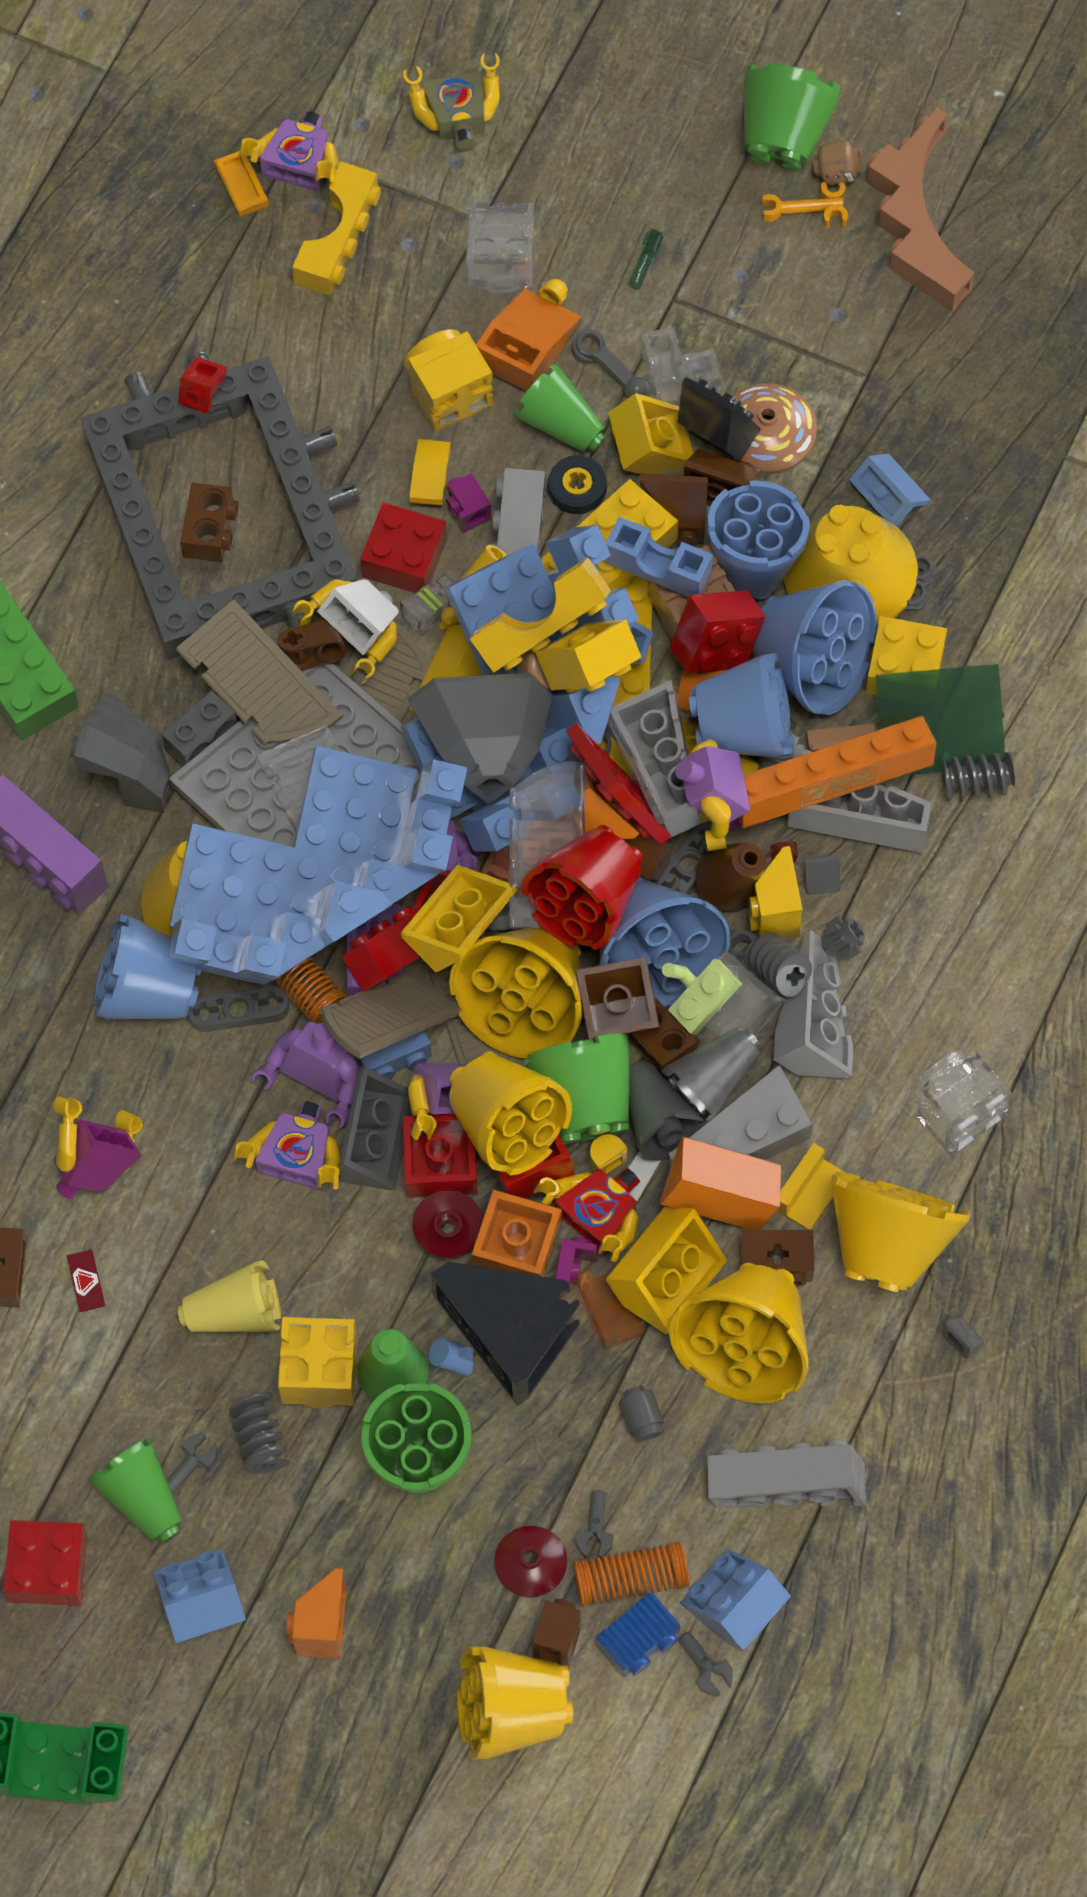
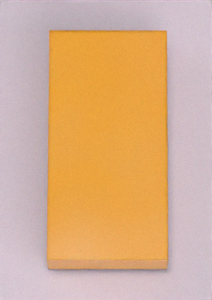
M239 151L214 160L215 168L239 217L269 206L266 194L247 155L241 157L239 156Z

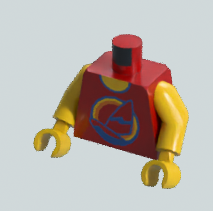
M626 1167L614 1180L601 1169L596 1170L594 1173L584 1172L557 1180L546 1177L540 1180L533 1191L534 1193L543 1192L546 1194L542 1201L545 1205L551 1204L554 1198H558L555 1201V1208L562 1209V1220L581 1237L591 1240L592 1244L598 1245L599 1254L605 1256L609 1251L613 1253L611 1261L614 1263L617 1262L620 1253L635 1240L639 1220L636 1212L637 1201L629 1193L640 1183V1180L633 1171Z

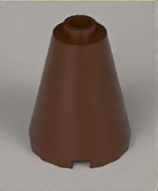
M753 843L726 844V849L707 851L701 857L696 866L695 885L702 900L712 904L719 911L739 912L749 906V897H754L755 884L763 875L766 865V857L763 850Z

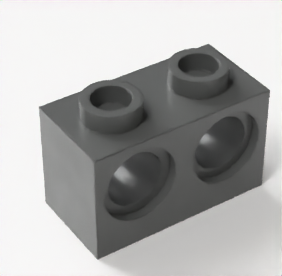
M213 691L209 692L162 733L165 751L181 767L185 766L237 723L235 712Z

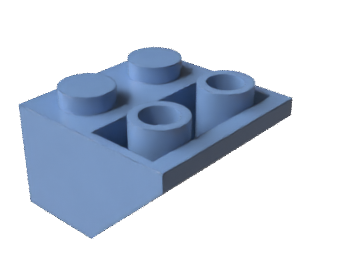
M223 1549L206 1551L198 1555L197 1558L182 1563H170L161 1570L154 1572L176 1643L246 1620Z
M727 1549L714 1561L712 1567L690 1588L689 1593L680 1603L723 1641L744 1651L789 1600L791 1595L769 1568Z

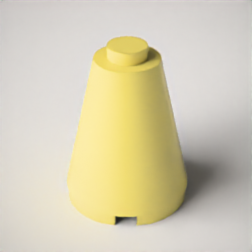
M263 1260L254 1262L183 1297L182 1305L178 1306V1316L183 1327L187 1326L191 1332L278 1331L280 1325L275 1324L274 1320L281 1318L280 1302L274 1279L266 1280L263 1272L270 1270L268 1265Z

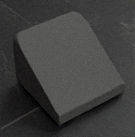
M839 855L808 857L805 859L803 874L808 895L840 891Z
M958 1317L949 1319L945 1323L943 1336L964 1358L969 1359L985 1344V1340L965 1319Z

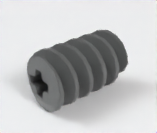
M1005 752L1003 761H1001L997 753H992L989 763L984 754L977 756L975 764L970 755L964 756L962 765H960L957 757H951L948 767L942 758L943 787L948 800L953 799L955 790L959 791L962 799H966L968 789H972L975 797L979 798L983 787L986 788L989 797L994 795L996 786L1000 787L1003 795H1007L1009 785L1015 786V770L1011 752Z
M769 932L761 935L758 939L752 941L744 951L747 965L784 996L794 997L799 994L812 974L810 960L777 933Z
M268 1391L243 1397L231 1405L229 1409L230 1416L235 1419L232 1424L234 1430L238 1432L236 1436L237 1443L242 1445L239 1451L241 1457L245 1459L243 1463L244 1470L249 1473L273 1472L289 1463V1459H278L277 1457L286 1452V1447L274 1445L283 1436L282 1432H271L270 1430L279 1425V1420L275 1418L267 1419L268 1415L276 1411L274 1405H264V1402L272 1398L271 1392Z

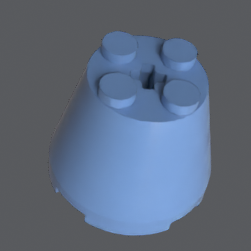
M749 481V485L740 486L730 491L725 489L711 504L707 520V534L712 551L718 559L721 569H724L728 582H731L735 591L748 590L752 597L761 600L768 598L781 585L803 552L810 528L809 516L806 515L804 509L797 502V496L780 485L766 481Z
M776 653L760 655L699 682L695 688H692V696H689V705L692 717L698 716L699 719L698 729L695 731L697 745L711 739L717 743L718 748L736 751L740 755L779 758L794 754L793 736H789L788 731L791 730L789 700L782 668L775 669V662L778 661Z
M119 914L110 930V937H114L113 941H109L99 966L93 996V1004L99 1006L94 1009L93 1015L105 1019H185L189 1007H194L198 987L193 986L195 976L200 975L201 971L196 970L195 964L167 958L171 937L134 917Z

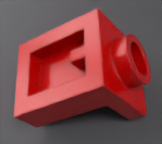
M196 357L180 378L178 403L207 414L211 409L214 392L226 378L227 367Z

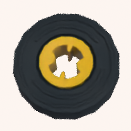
M572 455L559 460L552 467L548 477V493L553 503L562 511L571 514H585L596 509L603 502L607 492V477L603 468L594 459L583 455ZM577 480L578 483L580 480L583 481V488L577 489V486H575V489H573L572 481Z

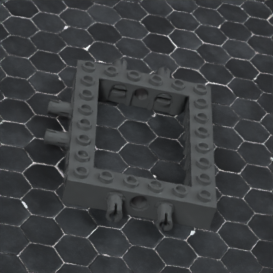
M198 352L200 358L208 360L206 352ZM195 353L187 358L189 365L196 358ZM269 356L227 369L226 378L214 392L211 409L207 414L178 403L180 385L151 394L145 374L143 372H135L137 384L132 373L126 376L124 380L133 401L80 418L86 443L168 660L181 656L176 651V648L233 599L262 629L289 620L291 627H298L300 620L306 615L305 613H297L294 617H291L294 606L298 601H311L310 596L332 580L357 581L354 569L331 514L333 509L359 502L357 489L354 488L355 484L353 481L328 490L321 488L310 461V454L336 447L337 440L331 426L305 435L299 433ZM250 401L254 411L255 424L257 429L261 428L264 435L266 452L276 468L278 483H282L284 486L289 511H292L293 517L297 522L300 539H304L306 542L310 562L186 603L128 449L139 450L145 448V444L167 437L173 439L176 438V434L197 427L203 429L209 423L230 416L232 419L237 418L246 412L247 402Z

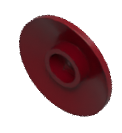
M438 1191L427 1196L416 1208L412 1223L413 1233L420 1247L430 1255L443 1259L458 1258L474 1248L483 1222V1215L477 1203L468 1195L459 1191ZM446 1224H452L455 1230L452 1233H445L442 1231V1227Z
M539 1526L519 1527L509 1532L499 1543L494 1558L495 1571L502 1585L513 1594L526 1598L540 1597L553 1591L563 1580L567 1569L566 1550L561 1540L548 1529ZM527 1553H534L538 1559L536 1562L529 1564L525 1562L524 1556Z

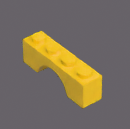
M340 162L335 172V182H331L329 186L330 205L340 213L342 220L339 226L328 236L317 240H304L292 266L294 284L329 296L335 285L341 284L345 274V262L347 258H353L357 248L356 238L359 232L365 231L369 221L368 212L371 205H377L381 195V187L378 186L376 172Z
M588 557L559 575L554 582L556 603L553 612L549 616L534 622H524L516 620L503 612L474 632L470 640L493 673L502 667L505 671L510 670L523 660L520 655L529 649L534 653L551 642L549 639L550 635L558 630L561 634L568 632L579 623L576 618L585 612L592 616L607 605L605 599L611 590Z

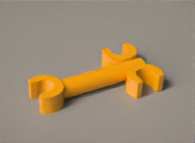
M822 182L820 191L822 199L781 201L776 195L762 196V206H772L775 209L764 211L763 219L766 222H774L781 214L824 212L823 224L825 228L830 227V218L834 216L842 220V227H846L848 212L843 207L845 183H839L838 191L833 193L827 190V183Z

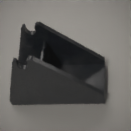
M450 1261L431 1273L434 1298L517 1406L523 1403L534 1392L580 1326L579 1320L567 1324L579 1307V1300L569 1304L568 1301L560 1299V1296L568 1291L569 1283L562 1279Z

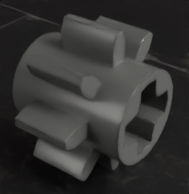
M838 915L825 923L827 929L823 931L822 944L832 957L841 959L845 956L849 960L861 953L860 946L864 944L865 933L858 921L853 918L848 919V917L841 919Z

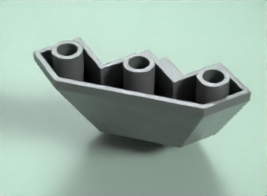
M531 673L434 678L408 697V701L443 760L447 763L468 767L464 785L489 805L516 785L538 753L553 694L550 689L543 686Z
M105 693L83 723L80 736H74L71 757L75 758L77 770L118 779V792L122 793L124 806L164 813L171 789L169 781L171 775L159 736L113 694Z

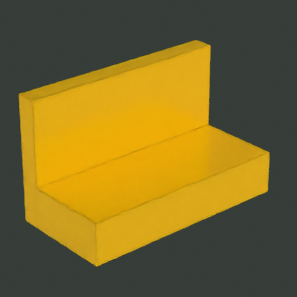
M815 1143L811 1145L781 1189L780 1207L776 1211L805 1230H812L833 1199L831 1184L833 1172L846 1173L824 1159L826 1150Z

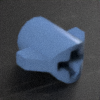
M439 1338L432 1343L429 1349V1360L434 1366L469 1376L473 1371L474 1349Z

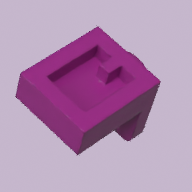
M572 1237L571 1240H562L556 1279L566 1280L569 1283L567 1292L570 1293L571 1282H578L580 1260L597 1262L598 1245L592 1244L591 1240L583 1237Z

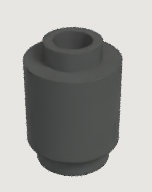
M637 1386L623 1393L624 1398L619 1401V1405L630 1435H635L637 1442L648 1441L664 1433L662 1428L664 1420L653 1390H645L644 1386Z

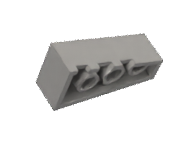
M505 468L504 478H498L496 498H502L501 511L495 510L493 519V530L498 531L497 543H491V545L498 547L507 555L528 544H534L540 555V525L544 523V498L547 497L548 488L545 471Z
M670 680L612 707L610 714L616 730L664 826L671 837L702 822L699 810L691 806L687 801L683 780L679 779L676 775L678 763L689 754L678 698L673 683Z
M803 748L801 756L811 753V751ZM875 784L791 812L788 816L787 827L923 853L932 803L896 787L890 786L887 788L880 784Z
M779 1065L689 1138L766 1160L811 1138L812 1123ZM677 1148L669 1154V1170L671 1169Z
M832 1440L826 1442L825 1446L811 1447L810 1444L796 1443L790 1445L789 1449L775 1450L774 1447L760 1446L754 1448V1452L740 1453L739 1450L725 1449L720 1450L718 1455L707 1456L708 1496L716 1508L765 1507L767 1500H773L774 1504L784 1507H798V1504L802 1503V1499H809L811 1502L820 1503V1506H835V1501L838 1499H853V1506H866L865 1463L853 1446L847 1444L846 1441Z

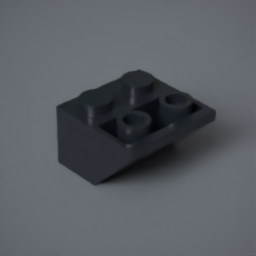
M685 377L682 382L677 422L694 437L738 462L741 461L761 430L752 421L754 414L742 407V403L725 392L722 396L716 392L717 389L707 381L700 378L697 383Z

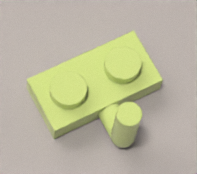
M713 959L697 978L687 967L666 963L662 967L664 976L679 979L687 987L684 993L668 1010L690 1034L694 1035L698 1034L742 985L718 959Z

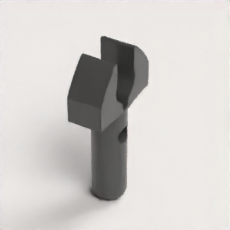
M205 1434L189 1436L181 1444L182 1449L185 1451V1459L167 1479L172 1494L196 1468L205 1467L210 1471L216 1464L218 1453L216 1442H214L206 1454L196 1457V1449L206 1440Z
M595 1490L591 1493L588 1528L584 1532L577 1531L576 1546L585 1559H587V1545L593 1539V1536H597V1541L601 1544L600 1560L603 1555H608L613 1546V1534H607L603 1529L606 1494L601 1490Z
M687 1632L683 1634L679 1642L701 1670V1676L696 1680V1685L703 1693L719 1697L720 1691L710 1680L711 1672L722 1676L725 1683L731 1688L733 1679L731 1665L726 1659L720 1663L712 1661L692 1633Z

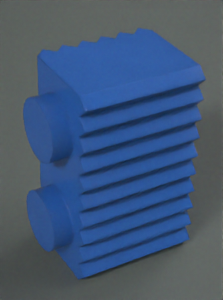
M651 1591L595 1637V1645L623 1678L630 1672L636 1676L651 1663L648 1657L658 1649L662 1653L666 1652L679 1640L676 1634L680 1632V1624Z

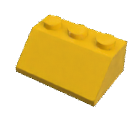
M664 1207L605 1280L622 1306L664 1334H669L671 1320L680 1305L705 1290L728 1260L695 1208L682 1207L675 1209Z

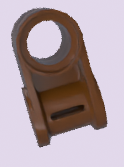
M324 618L313 623L285 629L278 636L280 649L284 651L301 671L340 661L345 656L347 650L343 636ZM291 637H294L296 644L292 646ZM295 654H299L300 662H297Z

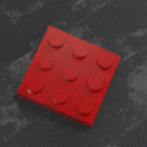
M576 722L566 731L574 742L570 748L581 762L587 761L583 767L595 782L601 781L597 785L599 791L609 802L612 800L618 801L615 806L627 820L631 818L636 819L633 824L646 839L651 835L662 845L671 835L634 781Z

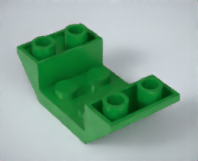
M0 1713V1794L13 1798L81 1805L119 1801L129 1726L92 1722L91 1728L25 1722L21 1721L18 1714Z

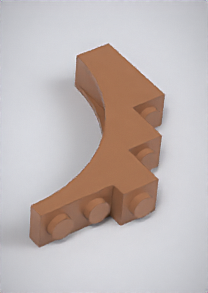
M937 107L930 116L925 115L916 127V132L910 138L905 137L897 149L888 144L880 153L875 152L867 163V183L886 195L878 207L880 212L878 226L897 238L890 250V269L953 311L972 290L975 272L964 265L940 239L932 225L923 197L922 177L931 152L946 132L948 113Z

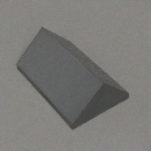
M365 1066L359 1067L339 1163L341 1182L395 1190L404 1148L403 1116H410L411 1113L408 1088Z

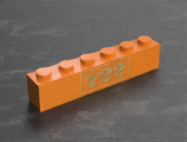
M920 716L745 774L743 776L750 812L738 817V820L743 829L934 765L936 741L924 717Z

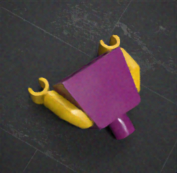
M58 1096L55 1099L54 1110L57 1114L63 1116V1124H59L57 1154L54 1157V1164L62 1176V1179L56 1184L58 1192L65 1198L72 1199L81 1188L95 1192L105 1191L140 1158L141 1154L135 1145L136 1140L133 1139V1134L141 1131L143 1127L142 1120L138 1116L132 1115V1113L121 1110L115 1119L117 1128L79 1119L74 1124V1119L81 1114V1103L72 1097H69L67 1100L64 1097Z

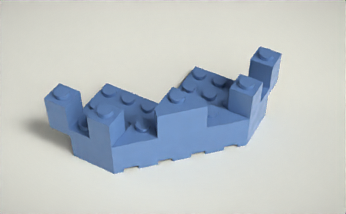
M597 524L572 528L547 541V547L557 567L548 573L544 568L535 545L528 544L444 588L482 675L517 674V665L508 671H505L502 667L493 673L470 640L474 632L503 612L516 620L524 622H534L549 616L553 612L556 603L554 582L559 575L586 557L590 559L599 572L596 564L611 556ZM610 589L611 592L605 599L607 605L592 616L585 612L576 618L579 623L568 632L561 634L558 630L550 635L549 639L551 642L549 644L586 623L626 619L629 625L638 620L639 618L626 589ZM611 675L604 679L605 685L593 691H586L585 688L571 693H567L566 689L551 690L553 696L538 753L516 785L488 805L464 785L461 801L452 806L450 819L473 808L474 812L460 819L473 851H498L524 837L525 834L522 828L536 820H555L582 805L572 784V778L579 758L570 748L574 742L566 731L577 722L598 745H601L620 683L619 678ZM418 718L401 726L421 772L423 766L433 759L445 762Z
M315 746L293 847L191 824L169 928H173L167 958L195 964L196 970L264 985L278 978L322 948L340 939L390 907L397 900L446 871L453 836L446 834L452 806L461 801L468 767L435 759L425 764L422 768L416 800L411 803L417 769Z

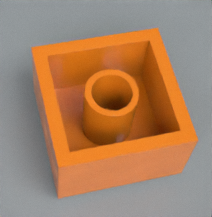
M493 1190L472 1252V1265L544 1277L562 1224V1209Z

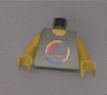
M484 53L482 54L480 62L481 66L486 70L485 76L482 75V71L423 81L422 87L419 86V82L422 79L421 69L418 66H414L417 76L415 81H410L407 78V73L404 69L401 73V80L410 86L411 90L408 94L415 117L429 130L436 131L439 139L449 140L455 138L458 149L467 150L475 145L474 135L485 131L484 122L492 119L500 100L499 76L495 75V69L499 66L500 62L497 53H495L496 64L493 67H488L484 64Z

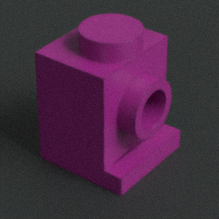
M472 473L464 477H455L446 484V489L449 492V498L446 499V503L454 517L459 516V529L462 534L492 520L491 503Z

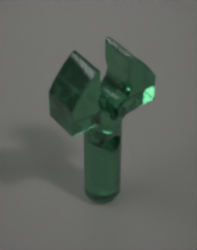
M650 228L641 244V255L628 283L631 288L636 290L641 288L652 259L657 258L664 237L662 236L663 232Z

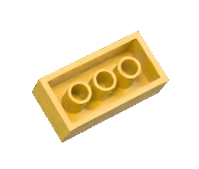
M631 479L577 526L597 524L606 543L618 518L622 517L651 529L652 539L667 549L678 539V520ZM550 552L541 559L547 573L557 568ZM605 560L596 564L601 577L610 589L625 588L637 577L634 574L605 563Z

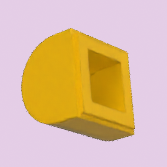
M605 1134L593 1141L590 1148V1165L593 1172L601 1169L608 1175L627 1162L628 1148L620 1138L615 1135Z

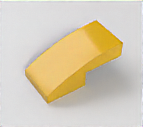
M418 439L409 502L443 505L451 454V442Z

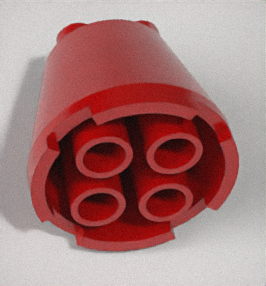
M599 825L596 829L585 832L534 864L522 880L521 892L527 895L534 909L531 916L545 932L572 948L577 943L591 946L593 950H597L607 944L619 927L640 877V863L643 861V856L637 848L629 846L623 839L615 835L610 827Z

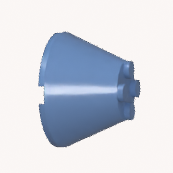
M848 580L837 581L780 597L771 596L761 608L766 618L752 650L754 657L770 653L777 654L778 661L775 662V669L782 668L786 690L807 711L825 715L838 712L856 695L870 668L871 663L866 662L870 642L875 643L877 635V616L872 597L862 585Z
M639 877L616 933L605 946L600 948L599 966L646 957L654 996L664 1007L666 1005L672 1006L687 987L679 979L664 976L662 973L664 964L673 963L685 966L697 978L713 959L721 960L722 958L726 960L730 946L729 927L722 914L712 904L653 883L644 877Z

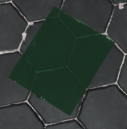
M999 664L875 674L879 715L877 728L880 730L923 716L936 741L934 765L905 775L942 772V758L947 767L951 757H957L960 765H962L964 756L968 755L971 756L974 764L979 754H984L988 763L992 753H997L1001 761H1003L1005 754L1003 718L1005 714L1002 711Z

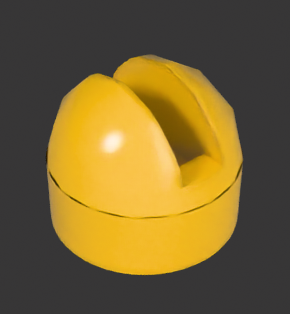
M550 279L539 290V295L561 306L567 297L568 289L566 283L561 279Z

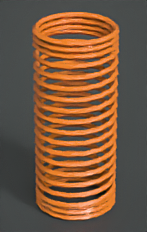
M308 957L280 975L278 980L274 979V982H277L278 986L289 996V999L293 1000L297 1008L301 1009L305 1017L310 1022L316 1024L324 1023L322 1015L319 1014L320 1008L332 1003L339 1005V1001L347 997L343 990L339 989L337 984H334V980H331L330 976L326 975V971H322V967L318 966V962H314V958ZM300 965H302L297 971H295V972L293 973V971H294L295 969H297Z
M682 1542L667 1543L666 1549L662 1544L659 1546V1549L654 1545L653 1551L650 1547H647L646 1551L641 1548L640 1554L637 1549L634 1550V1553L629 1550L627 1556L622 1551L621 1558L618 1553H615L614 1558L609 1554L608 1560L604 1555L601 1560L596 1556L595 1562L590 1557L589 1565L586 1559H581V1561L579 1559L578 1561L574 1560V1573L581 1606H591L592 1597L594 1604H597L593 1572L602 1604L604 1599L600 1573L606 1600L610 1602L606 1570L613 1600H617L613 1571L619 1598L623 1599L619 1568L626 1598H629L625 1565L632 1596L634 1598L636 1596L632 1566L638 1593L642 1596L638 1563L645 1594L647 1595L649 1590L644 1560L651 1591L655 1593L651 1561L658 1592L661 1593L662 1591L657 1558L664 1590L668 1591L663 1555L671 1589L674 1590L675 1587L670 1556L677 1588L689 1587V1574Z

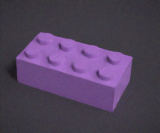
M2 775L0 777V847L5 850L4 855L15 867L19 868L22 865L30 872L28 876L39 888L43 889L46 886L53 892L54 900L64 910L71 908L80 915L108 888L102 861L16 785Z

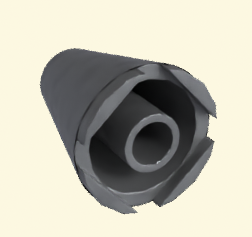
M736 1027L670 1063L662 1069V1073L668 1077L671 1074L673 1075L668 1081L701 1114L705 1111L702 1119L708 1123L717 1115L760 1053L756 1047L760 1045V1042L747 1028L741 1032Z

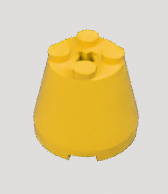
M488 1051L472 1060L465 1067H458L450 1076V1083L452 1084L449 1094L450 1106L481 1159L493 1170L507 1172L509 1175H517L534 1168L553 1152L549 1146L556 1139L561 1128H568L572 1115V1102L570 1095L560 1084L545 1075L497 1056L492 1051Z
M472 1646L464 1649L459 1665L461 1669H465V1675L461 1678L460 1689H456V1705L461 1742L469 1743L471 1748L469 1759H490L558 1738L562 1735L565 1724H572L573 1706L570 1701L567 1702L566 1688L569 1686V1670L566 1665L559 1666L556 1662L485 1646Z

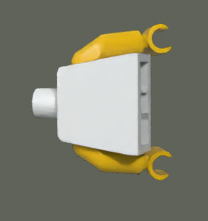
M365 579L356 582L332 580L310 596L311 601H298L294 606L291 617H294L297 613H305L306 615L300 620L299 626L309 624L314 610L318 608L317 612L362 655L367 653L368 657L357 661L351 670V676L358 668L366 672L367 676L361 682V684H364L374 674L375 663L380 664L397 641V625L393 619L399 611L392 604V598L389 593L377 590Z

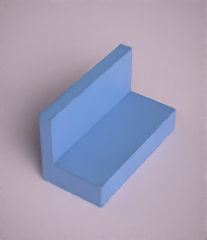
M890 454L868 456L849 479L879 514L895 526L902 522L913 507L928 505L931 501Z

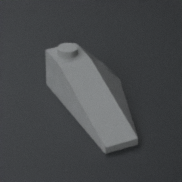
M810 930L805 933L800 952L810 960L812 974L799 994L794 997H785L775 1029L773 1060L796 1075L849 1078L852 1076L853 1044L851 1036L845 1035L842 1019L847 1017L846 1007L840 1005L836 990L841 985L836 957H832L825 950L822 938Z

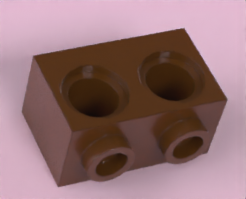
M191 483L180 540L183 558L223 563L225 550L230 551L232 547L233 531L229 530L231 520L236 521L239 503L233 499L232 487ZM213 505L220 506L219 509L214 511L207 510L208 507ZM206 535L214 536L213 539L208 541L201 540Z
M655 997L660 1029L628 1034L627 1038L643 1058L653 1064L669 1080L673 1075L671 1074L669 1077L664 1075L662 1069L698 1049L697 1046L700 1045V1041L696 1034H690L679 1024V1021L668 1010L671 1006L666 1005L664 1007ZM673 1048H680L676 1051H669Z
M555 1599L554 1603L545 1600L532 1642L534 1658L556 1662L559 1666L566 1665L569 1670L581 1631V1611L575 1609V1604L562 1599Z

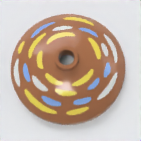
M771 383L748 386L733 395L742 403V407L754 414L752 421L761 428L741 461L748 462L755 468L760 469V474H776L796 467L807 458L816 441L817 421L812 407L804 397L788 387ZM771 415L773 419L765 420L763 416Z

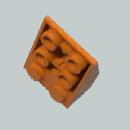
M524 289L491 321L476 346L493 375L528 391L543 372L547 374L550 369L549 366L554 363L582 320V316Z

